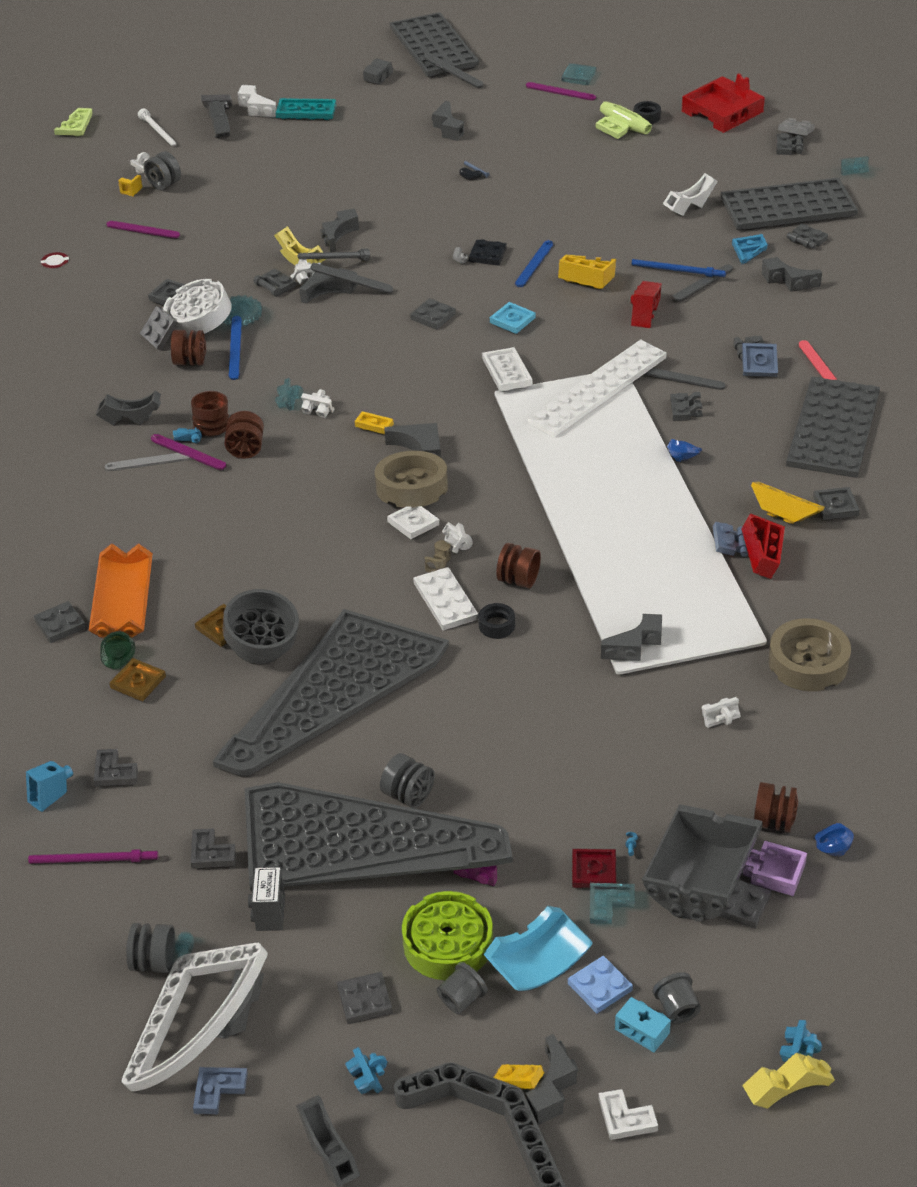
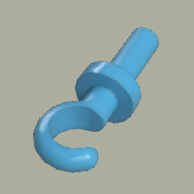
M627 832L626 836H633L626 841L628 855L633 856L638 836L634 832Z

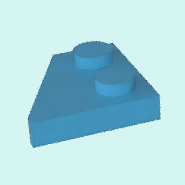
M763 234L732 239V245L741 264L748 262L765 251L768 245Z

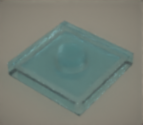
M570 63L563 73L561 81L589 85L596 73L597 67Z

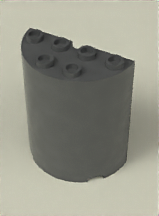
M679 804L642 878L647 894L676 917L682 916L698 922L718 917L725 911L761 832L762 821L726 814L725 817H719L714 811Z

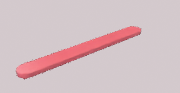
M805 340L800 341V349L819 374L825 379L837 380L810 343Z

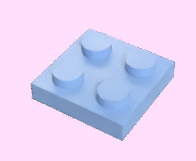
M604 955L568 978V985L596 1014L633 991V985Z

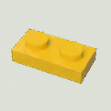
M363 411L354 421L355 427L385 434L384 427L394 425V420L391 418Z
M505 1064L501 1065L493 1078L517 1086L520 1089H534L543 1076L544 1071L541 1065Z

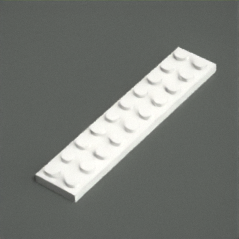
M639 340L528 417V423L548 435L556 437L665 360L667 353L643 340Z

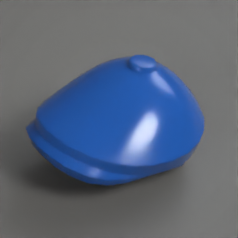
M671 439L667 445L669 453L678 462L688 460L702 451V448Z
M841 823L833 824L815 835L816 847L830 856L844 855L850 849L854 838L853 832Z

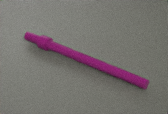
M133 849L131 852L29 855L28 862L29 864L131 860L134 863L141 862L142 860H158L159 853L158 851Z

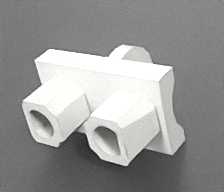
M142 152L137 155L136 160H130V164L136 168V172L144 173V162L150 158L149 154Z
M300 259L298 264L295 265L294 273L291 274L292 280L297 279L300 284H305L309 279L308 277L315 273L311 270V263L307 262L306 259Z
M320 389L317 393H312V395L303 393L301 396L303 401L301 409L305 414H311L313 409H317V416L326 418L329 412L333 413L334 411L332 401L329 399V396L325 395V390Z
M448 522L442 530L443 534L446 535L445 542L451 545L452 551L456 554L459 549L467 550L473 544L471 536L465 534L464 527L459 522L456 526Z
M737 697L731 699L724 698L719 703L702 705L705 726L709 728L721 723L729 725L732 723V720L740 718L739 699Z

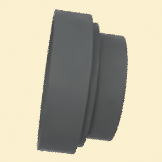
M265 589L248 590L236 595L227 604L223 617V635L227 644L241 659L255 664L270 663L277 660L294 645L299 624L298 612L289 599L277 592Z

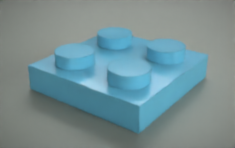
M508 302L490 317V323L517 334L536 318V313Z

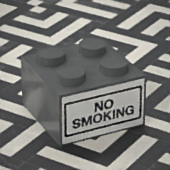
M281 867L254 868V877H250V890H252V894L248 895V907L251 908V922H255L256 931L283 930L285 889Z

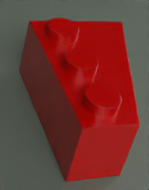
M642 281L640 286H637V290L634 291V295H631L630 304L633 305L631 326L651 328V320L654 319L652 312L653 310L656 311L659 305L662 283Z
M750 513L741 529L753 573L771 579L780 565L785 526Z

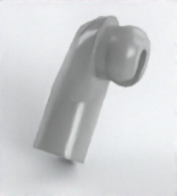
M456 247L453 253V259L458 263L464 264L467 262L468 256L467 254L464 256L460 247Z

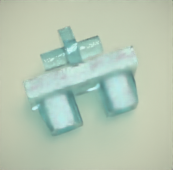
M869 157L841 159V174L869 172Z
M287 378L284 380V385L277 387L279 396L276 397L275 402L279 408L287 406L290 411L294 410L295 399H300L304 390L299 385L291 386V380Z

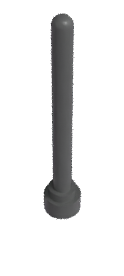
M362 248L358 252L299 253L297 257L298 259L358 258L361 261H369L370 250Z

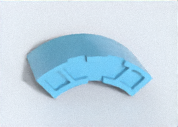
M547 906L527 926L528 930L521 935L516 932L504 937H495L483 955L515 990L526 991L547 984L567 971L592 946V941L561 908Z

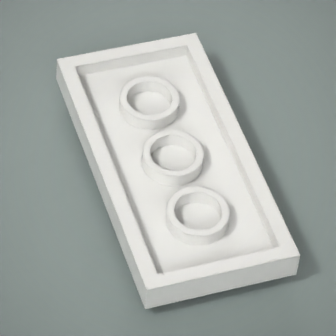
M515 347L482 353V359L499 391H509L510 389L526 388L533 385L532 378Z
M449 567L413 578L414 585L443 631L478 620L477 611Z

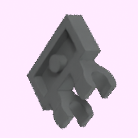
M693 392L690 396H688V393L670 394L673 421L691 420V416H702V410H697L702 409V403L700 399L695 400L701 398L700 392Z

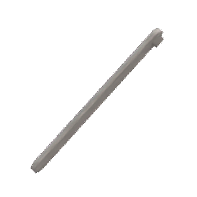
M180 453L110 462L105 465V470L116 471L192 460V458Z

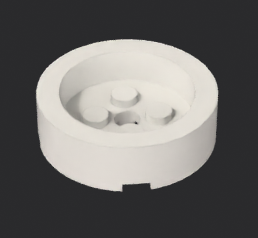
M200 279L177 289V294L172 298L169 297L163 307V310L178 322L174 330H185L189 337L191 330H194L196 334L198 330H203L205 334L218 327L228 317L232 305L223 285L219 281L212 282L211 279Z

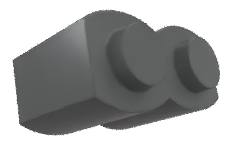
M378 58L374 59L371 65H368L363 71L364 80L381 84L392 74V62Z

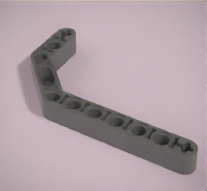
M452 1062L402 1077L395 1082V1102L401 1109H410L451 1095L505 1116L535 1187H566L524 1093L517 1086ZM470 1086H476L478 1088L484 1089L494 1094H487L479 1090L473 1089Z

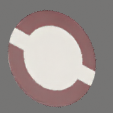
M61 252L49 253L41 259V264L47 268H58L64 266L69 261V257Z

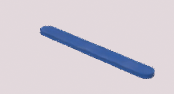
M548 240L542 244L516 280L515 285L517 287H523L552 248V241Z
M234 316L231 323L229 378L231 380L239 378L242 327L240 316Z

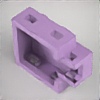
M764 841L761 851L752 850L744 867L743 876L750 877L751 884L794 896L806 865L807 853Z

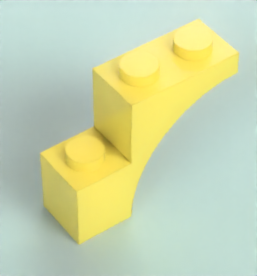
M795 1053L777 1071L761 1067L742 1086L753 1105L768 1109L775 1102L794 1091L815 1085L829 1086L835 1079L830 1073V1066L824 1060Z

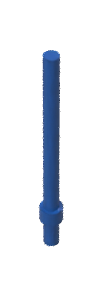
M632 259L633 266L704 274L706 277L726 276V271L716 270L713 267L700 268Z

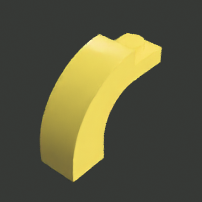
M288 226L274 235L283 248L280 252L293 265L298 264L300 259H298L297 255L299 253L323 252L319 245L312 249L303 247L296 240ZM306 259V260H307V262H310V263L312 264V263H321V262H323V261L326 260V259Z

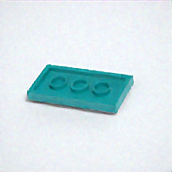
M280 98L276 110V118L333 119L336 99Z

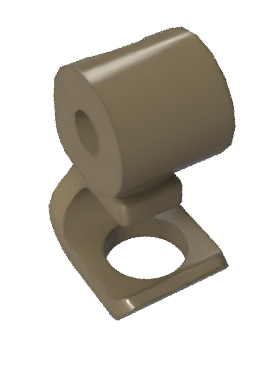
M439 540L434 544V558L425 557L426 572L446 568V563L451 558V545L445 542V540ZM427 562H432L436 569L430 568Z

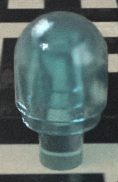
M181 932L177 936L175 945L176 951L179 953L178 958L182 955L190 954L194 947V936L190 932Z

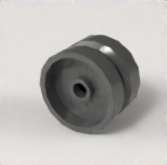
M162 151L144 162L145 176L149 183L158 190H163L181 179L180 166L175 157L167 151Z

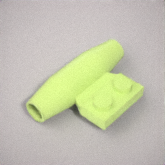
M604 101L600 106V112L605 117L596 122V128L617 139L625 135L628 129L645 135L649 134L652 129L651 123L639 114L621 105Z

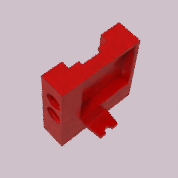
M737 74L736 82L721 76L682 96V112L691 117L701 113L707 116L709 121L713 122V128L725 133L763 113L765 97L750 90V79L747 77L743 78L741 74Z

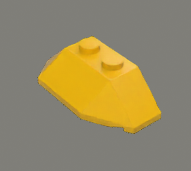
M752 482L751 484L761 509L767 511L769 516L783 517V521L794 524V522L803 521L823 511L825 508L761 482Z

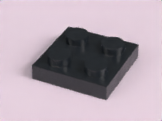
M476 239L469 255V262L500 266L507 249V243Z

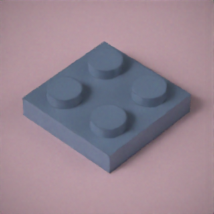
M743 343V376L777 377V344Z

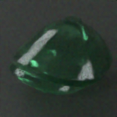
M116 631L108 634L102 640L100 646L102 663L110 669L124 667L135 654V642L125 632Z

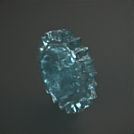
M246 295L231 296V311L222 323H226L228 326L232 323L234 316H240L242 325L254 324V320L258 321V317L262 316L261 302H258L257 298L253 299V296L249 298Z

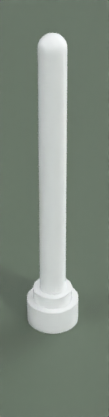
M145 108L139 110L138 117L142 121H147L172 147H175L176 142L151 118L150 112Z

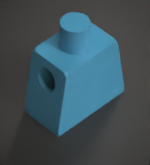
M49 761L26 771L27 802L42 812L57 801L67 791L66 779L73 776L71 767L68 765L61 767L54 761Z

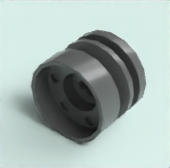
M399 753L384 768L380 780V790L382 793L398 799L401 803L411 808H416L429 795L434 784L435 772L431 767L416 762L415 759L403 753Z
M133 923L126 945L128 969L130 971L140 969L141 972H145L149 964H151L153 972L169 973L175 957L176 936L174 926L157 924L152 934L149 923H145L143 927L141 923Z

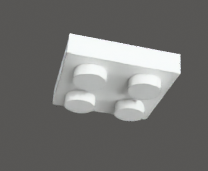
M422 506L417 508L404 507L387 516V522L410 539L439 525V519Z

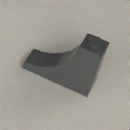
M437 423L384 427L386 445H397L413 451L429 452L441 458Z

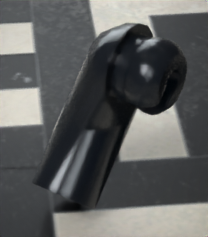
M463 167L459 171V174L467 180L482 177L480 170L471 171Z

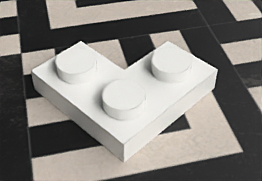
M622 1089L599 1093V1102L610 1140L658 1131V1124L652 1105L628 1109Z

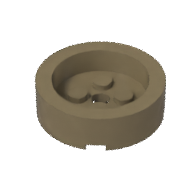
M404 451L387 456L375 467L377 496L387 504L392 502L396 504V507L417 508L435 503L448 490L447 465L439 456L424 451Z
M811 618L795 619L784 623L773 633L770 640L769 667L771 672L774 671L778 676V680L789 687L802 691H822L827 686L838 685L846 677L849 669L851 644L846 634L829 622Z

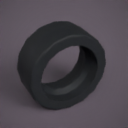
M642 101L634 106L633 112L639 114L649 123L654 124L660 120L661 107L656 102Z
M492 603L480 610L478 616L479 629L485 636L495 639L505 638L514 631L515 613L510 606L503 603ZM493 617H502L508 620L498 625L487 622L488 619Z

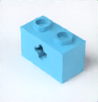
M631 997L615 1016V1030L650 1051L655 1052L670 1034L671 1020L665 1014L657 1012L648 1007L644 1002Z

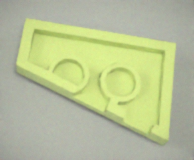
M92 108L76 109L69 116V120L63 121L60 128L56 127L54 129L55 135L83 136L93 114Z

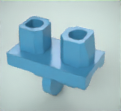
M799 1020L797 1027H786L785 1039L787 1043H793V1045L781 1046L780 1056L784 1062H787L795 1053L812 1057L813 1054L821 1051L822 1043L817 1039L816 1034H811L806 1029V1020Z
M359 1047L352 1050L355 1057L345 1064L353 1077L363 1071L364 1075L354 1080L358 1091L361 1094L372 1089L376 1093L381 1092L383 1088L376 1073L379 1076L385 1073L384 1068L388 1063L386 1058L372 1053L369 1056V1060L366 1055H363Z

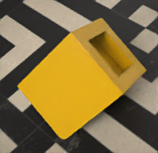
M137 175L132 180L122 177L118 180L121 194L133 197L143 188L141 175Z

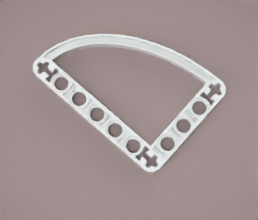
M251 943L185 954L174 962L122 1077V1083L130 1091L143 1090L168 1079L194 1060L216 1038L236 1013L257 979L267 958V951L260 943ZM244 968L225 1001L200 1032L176 1054L152 1068L192 976Z

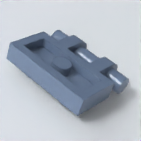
M715 521L713 533L716 552L734 556L735 552H739L742 557H746L748 551L741 529L742 526L738 527L737 531H733L732 525Z

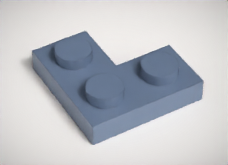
M199 1067L193 1105L194 1114H218L221 1094H245L248 1075L247 1068Z

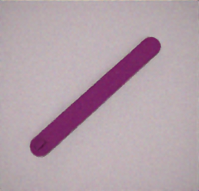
M533 82L526 83V87L530 89L586 100L596 99L594 94Z
M108 221L106 223L109 228L169 238H178L180 236L178 231L118 221Z
M154 434L151 436V441L218 470L226 468L224 461L162 435Z

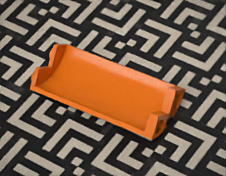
M139 543L127 553L114 544H110L99 554L89 631L98 637L125 639L132 638L144 631L153 553Z

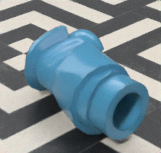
M196 427L189 430L187 428H178L173 431L174 441L192 440L193 443H198L202 438L200 430Z

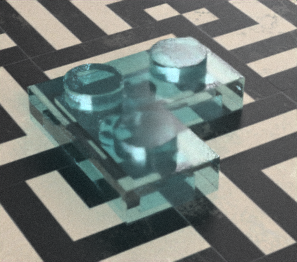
M590 883V924H612V907H635V884Z

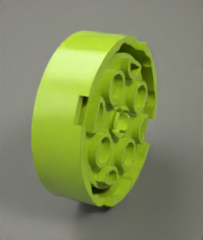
M442 891L423 897L421 902L415 906L412 905L408 909L402 922L405 957L416 971L432 979L446 980L456 971L455 966L459 962L466 963L477 972L488 961L483 954L493 942L492 919L488 910L477 903L474 897L460 892ZM445 927H450L453 929L451 932H448V934L442 931V929Z

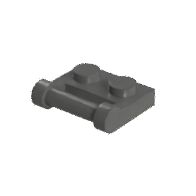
M277 269L270 270L262 276L257 275L253 280L254 284L261 285L276 297L296 287L295 280H292V278Z

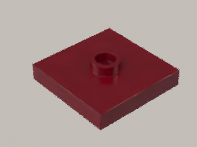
M572 849V888H616V849Z

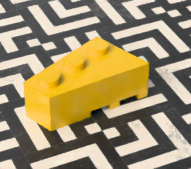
M566 254L559 260L558 278L564 279L566 282L572 281L580 285H589L596 289H603L615 277L616 259L601 261L600 257H596V260L586 259V256Z

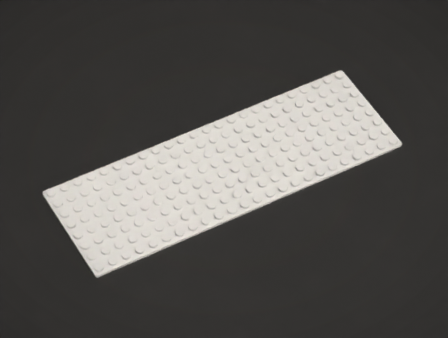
M590 374L537 383L526 388L495 391V398L601 641L636 628L641 623L643 614H662L661 645L641 644V661L610 659L616 674L621 675L766 645L767 639L722 553L716 552L714 538L633 382L556 437H552L530 425L528 417Z

